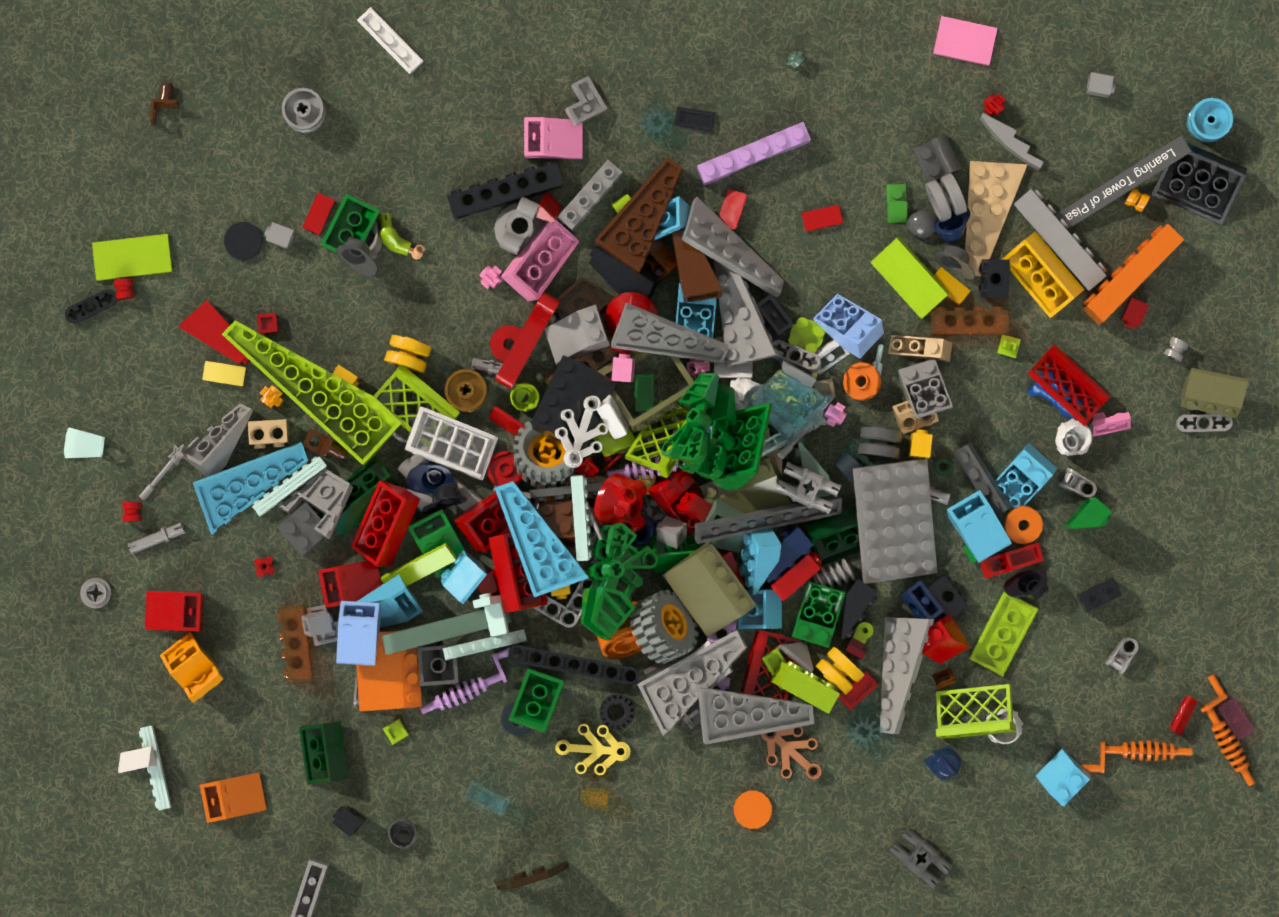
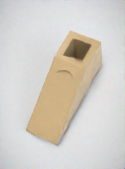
M891 335L888 354L950 362L952 343L945 339Z

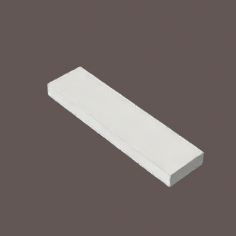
M371 7L357 19L409 74L413 73L424 62Z

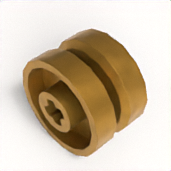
M461 369L454 372L448 378L445 384V396L447 401L458 411L473 412L485 404L488 397V387L478 372L471 369ZM465 388H469V389H470V393H467V394L465 395V394L463 393V390H464Z

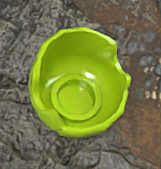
M520 383L510 393L511 403L517 410L530 411L538 406L540 400L539 391L530 383ZM528 393V400L526 402H521L525 395Z

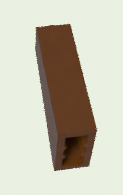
M685 229L672 232L683 303L722 297L721 286L704 253L682 240Z

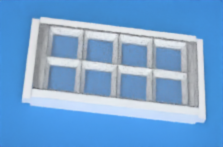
M420 407L404 450L473 478L483 480L498 437L430 409Z

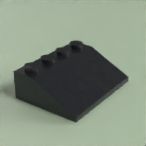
M1187 143L1192 152L1161 171L1151 195L1222 225L1246 177L1247 168Z
M563 355L531 421L532 429L561 441L555 437V430L564 427L568 431L567 437L573 446L574 437L567 422L562 420L561 412L566 409L572 410L575 422L579 428L585 411L584 400L589 396H597L600 402H602L608 395L613 394L617 382L612 381L587 365ZM592 401L588 402L589 407H593ZM597 410L593 411L586 432L594 429L599 424L601 417ZM566 412L565 417L569 419L570 414ZM560 430L559 435L563 437L564 432ZM590 440L583 442L580 450L587 448Z

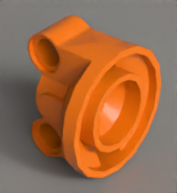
M630 615L610 639H601L596 635L602 654L606 658L622 659L641 652L642 646H637L635 641L638 639L631 632L634 630V627L630 626V621L633 620Z

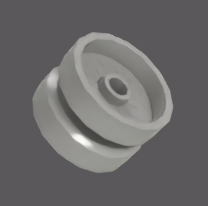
M297 88L289 92L284 98L282 114L288 125L295 131L309 133L317 130L323 124L326 108L316 92L307 88Z
M951 173L941 177V185L936 180L925 184L929 200L941 222L951 219V210L957 216L967 212L963 194Z

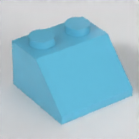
M465 550L461 554L456 555V561L453 562L449 569H445L441 575L442 585L462 604L465 603L487 575L482 562Z
M746 590L757 606L738 619V629L782 628V600L774 590H758L755 595H752L750 590Z
M1062 748L1040 770L1036 777L1048 793L1064 807L1090 780L1091 774Z

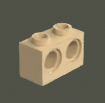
M908 401L892 406L897 424L903 434L913 432L924 426H930L939 421L937 413L916 419Z
M288 420L249 421V445H254V449L266 448L268 444H273V448L285 447V443H289ZM276 429L283 430V436L280 439L274 437ZM258 430L264 432V437L261 440L255 439V432Z

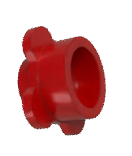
M267 556L265 559H255L254 564L257 567L256 575L258 577H262L265 574H274L275 569L272 565V557Z

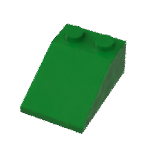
M528 669L508 721L546 733L561 697L564 681Z

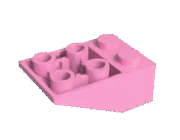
M524 117L525 159H583V123L574 127L569 119Z

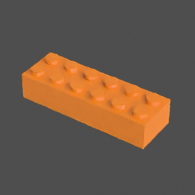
M1166 224L1164 227L1162 225L1157 227L1150 234L1152 239L1149 240L1147 238L1137 248L1139 252L1137 254L1133 252L1123 262L1125 266L1117 268L1110 275L1112 279L1104 281L1096 289L1099 293L1097 295L1093 293L1083 303L1085 307L1082 310L1098 325L1103 323L1184 241L1169 224Z

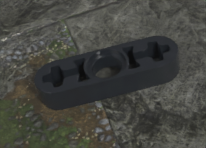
M106 289L68 307L65 311L66 320L76 324L114 306L117 303L116 293ZM105 294L113 295V298H111L112 302H102L103 307L100 308V303L96 298L99 297V300H103L106 298ZM90 301L96 303V310L93 312H88L86 309V305ZM82 305V309L86 313V315L83 316V313H79L76 315V320L74 318H69V315H71V311H80L81 309L79 308V306Z

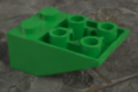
M443 509L408 527L422 554L445 543L448 544L455 556L465 550ZM453 562L433 572L436 578L441 577L444 570L449 569Z
M808 581L791 636L829 648L846 592Z

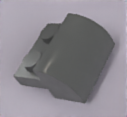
M946 134L936 137L912 150L927 183L933 180L938 181L942 176L949 173L954 174L963 170Z

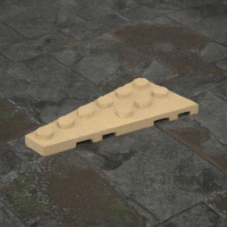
M970 161L967 208L970 209L971 215L966 223L965 251L969 255L968 265L974 271L975 276H981L979 273L981 259H990L1027 164Z

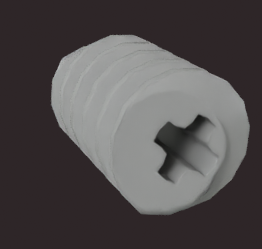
M845 559L841 560V566L838 562H834V568L828 564L827 571L821 567L820 574L816 572L813 575L816 584L826 587L829 585L833 589L834 582L841 586L842 579L846 583H848V577H851L854 581L856 580L850 563H847Z

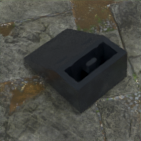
M771 294L757 304L765 321L764 326L773 339L772 342L794 326L792 320Z
M859 579L853 582L844 597L839 636L842 640L845 637L847 639L851 637L855 631L853 628L854 624L862 621L866 615L864 612L866 607H871L878 598L875 596L877 591Z

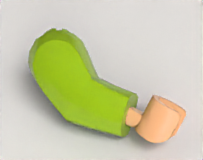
M386 213L387 219L385 220V214H381L379 216L381 224L379 236L381 241L393 252L405 256L411 253L414 259H420L425 248L422 245H416L415 248H411V242L401 238L392 227L391 215Z

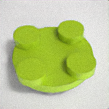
M801 317L792 327L788 342L791 345L815 354L823 342L825 331L815 321Z

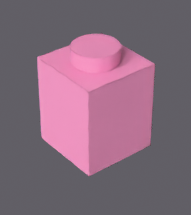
M619 354V357H613L612 381L634 382L635 359H631L628 354Z

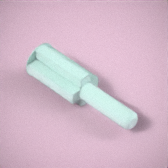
M883 344L878 345L875 362L871 364L876 367L880 376L883 367L881 363Z

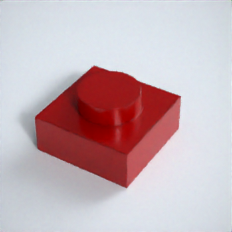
M277 313L257 315L259 334L279 332Z

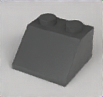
M455 645L418 647L420 686L462 683L460 657L445 660L443 648Z

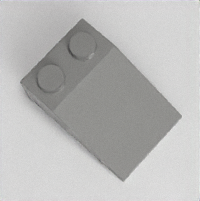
M596 305L576 311L544 329L556 365L560 363L563 355L574 359L610 346L600 312Z

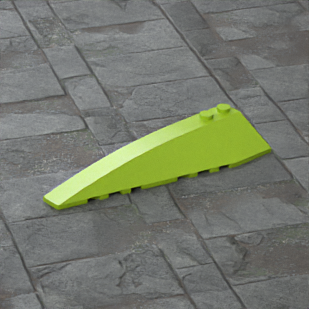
M236 320L222 334L362 465L365 466L402 424L374 396Z

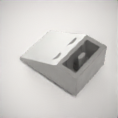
M935 359L898 370L903 392L916 419L953 408Z

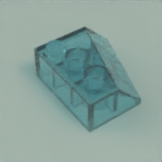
M779 370L752 395L749 404L754 407L772 403L769 423L791 443L821 414L833 400V397L825 396L817 392V389L809 388L801 384L799 380Z

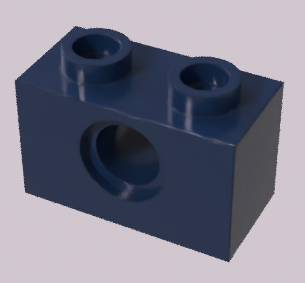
M921 580L900 596L917 619H935L944 612V609Z

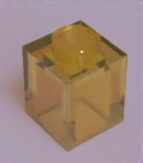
M586 786V790L581 792L580 801L584 802L586 807L607 809L609 789Z

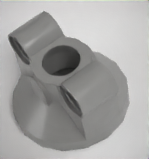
M522 197L519 203L511 204L501 211L494 227L495 236L500 244V248L514 255H518L546 223L545 220L536 217L540 204ZM516 219H525L528 222L527 231L523 234L513 232L511 228L512 223Z

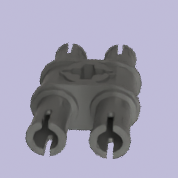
M908 827L905 831L911 837L906 833H903L901 837L914 847V851L908 853L898 842L893 844L898 852L893 847L888 851L901 861V866H905L915 875V878L922 879L931 889H934L936 885L931 882V879L936 884L940 882V879L928 870L929 864L933 863L943 874L949 872L943 865L948 869H951L953 865L940 855V850H936L926 841V838L919 837ZM924 853L925 856L923 858L925 862L920 861L917 863L918 858L916 856Z

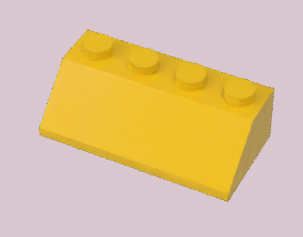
M1036 231L1001 259L1010 260V271L1050 318L1085 290Z

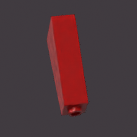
M206 300L179 325L182 330L240 365L244 363L246 365L250 362L243 353L222 335L230 324L209 301Z

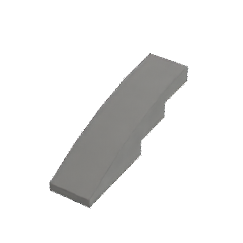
M982 113L980 120L991 135L1014 156L1039 171L1043 161L1028 154L1030 146L1014 138L1017 130Z

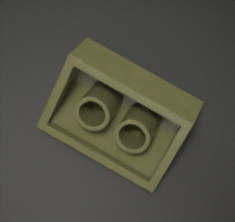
M1191 368L1182 388L1180 407L1204 411L1208 414L1223 415L1227 418H1237L1242 409L1248 379Z

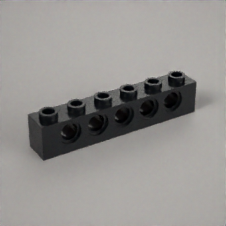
M549 161L543 163L542 167L537 169L534 167L526 168L523 170L524 173L521 174L513 172L505 175L506 178L501 180L493 178L488 180L487 184L481 186L479 183L473 184L465 191L461 189L451 191V195H448L447 198L454 219H460L521 200L522 197L529 198L564 187L558 164ZM545 174L547 180L544 183L537 182L536 178L538 175ZM523 179L529 182L528 187L524 189L518 186L519 181ZM503 185H508L511 188L508 194L500 192V188ZM484 191H491L492 197L485 200L482 198V193ZM465 197H473L474 202L471 205H465L463 202Z

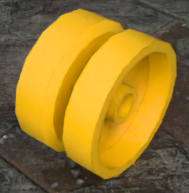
M392 335L389 344L400 351H387L384 361L397 366L403 365L407 369L424 373L427 363L417 358V356L429 357L432 347L409 337Z
M833 647L827 655L834 664L831 665L827 660L821 659L816 667L824 674L823 677L847 695L853 687L846 677H850L854 682H859L864 674L844 654Z

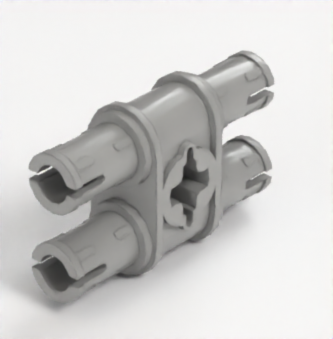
M787 462L783 474L798 479L800 483L795 487L780 480L779 486L776 487L775 491L791 497L793 502L797 501L808 506L809 509L814 507L829 514L833 502L831 503L818 497L817 492L821 489L837 496L839 492L837 490H840L841 485L825 479L824 475H819L808 470V468L804 467L802 469ZM812 481L811 488L813 491H809L805 496L803 485H807Z

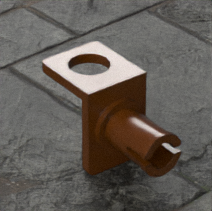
M161 83L160 99H151L150 121L152 126L156 125L157 108L180 109L178 101L171 100L173 88L171 83H167V86H165V83Z
M309 429L302 444L325 457L329 454L341 461L344 460L347 454L346 449L333 444L334 439L313 429ZM312 436L319 437L320 443L318 446L313 447L310 445L309 439Z

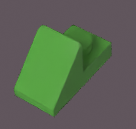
M906 184L886 185L887 223H907L908 203L906 201Z

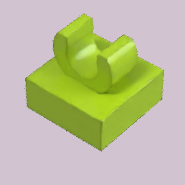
M1002 334L997 354L1016 358L1021 339Z

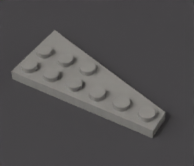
M696 197L690 209L682 240L777 298L781 294L784 280L711 209Z
M885 617L880 733H900L906 714L905 705L907 700H910L912 694L910 689L912 683L916 681L923 658L922 650L924 643L928 642V630L933 625L934 619Z
M739 630L730 633L637 684L663 736H666L684 714L699 700L698 687L710 688L746 650L747 646Z

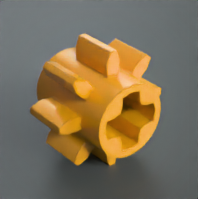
M273 385L270 388L265 386L260 392L263 395L260 400L271 409L274 405L279 407L284 401L280 398L283 393Z

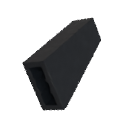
M595 246L592 249L589 264L619 295L634 292L643 294L649 299L652 298L661 279L660 276L644 266L639 275L601 247Z

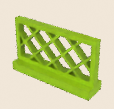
M403 365L398 366L392 376L374 395L377 399L381 394L389 393L390 403L382 404L402 422L401 426L410 433L412 427L408 425V418H416L417 414L408 415L407 405H418L419 411L420 405L428 404L432 411L435 410L439 414L454 420L460 414L457 409ZM397 378L402 382L403 389L392 390L391 382ZM406 392H414L417 395V401L406 402ZM392 393H403L404 402L393 403ZM393 406H404L405 415L397 416L394 413ZM432 419L433 427H424V431L433 430L435 435L438 426H436L435 419ZM445 424L442 426L439 437L448 429L449 425ZM422 434L420 442L430 449L433 439L428 442Z
M679 407L675 411L665 414L662 419L652 421L644 430L642 428L625 455L626 460L660 472V476L668 478L679 459L665 457L661 453L658 444L665 443L666 440L673 436H669L667 430L682 427L687 422L686 420L678 422L676 416H687L689 411ZM674 418L675 423L665 426L663 420ZM661 422L662 427L652 430L651 425L653 423ZM665 432L666 437L656 440L654 434ZM652 436L653 441L643 444L642 439L644 437ZM656 445L658 451L647 454L645 448ZM670 445L666 451L672 449L673 445ZM642 449L645 454L638 457L633 455L635 451ZM660 455L661 460L658 464L650 461V458Z
M1011 684L936 692L938 722L936 737L949 739L1016 732V724L1013 722ZM1006 689V697L1001 702L995 695L999 690ZM985 691L990 696L982 704L977 697L981 692ZM967 693L971 699L964 706L958 699L962 694ZM949 695L953 700L946 708L942 704V696ZM992 699L1000 704L994 712H991L986 707ZM974 700L981 705L975 715L968 709ZM956 702L963 708L957 716L949 711ZM1002 707L1007 710L1008 719L1001 720L996 716ZM985 709L991 716L987 721L982 722L978 716ZM965 711L972 716L968 723H963L959 720ZM949 713L954 720L949 725H943V718Z

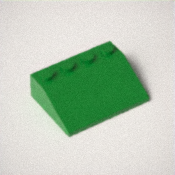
M772 403L736 411V425L728 426L727 432L735 438V445L727 452L723 474L718 479L712 480L724 490L730 491L742 488L759 472Z

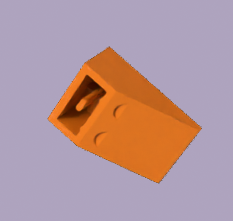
M260 772L200 785L207 823L267 810Z

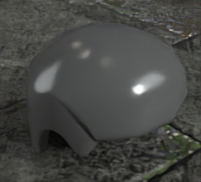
M915 210L907 218V229L914 237L926 239L934 234V226L937 221L929 211Z
M403 818L395 820L390 825L388 838L395 847L406 849L416 842L418 833L416 826L411 821ZM406 830L409 832V835L399 834V832Z

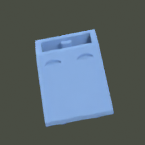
M836 294L813 318L843 349L859 359L884 334L882 319L839 294Z
M341 601L338 622L337 664L375 666L382 616L380 603Z

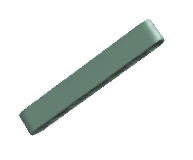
M484 609L381 637L385 653L388 655L481 631L489 627ZM505 613L506 622L511 623L510 613Z

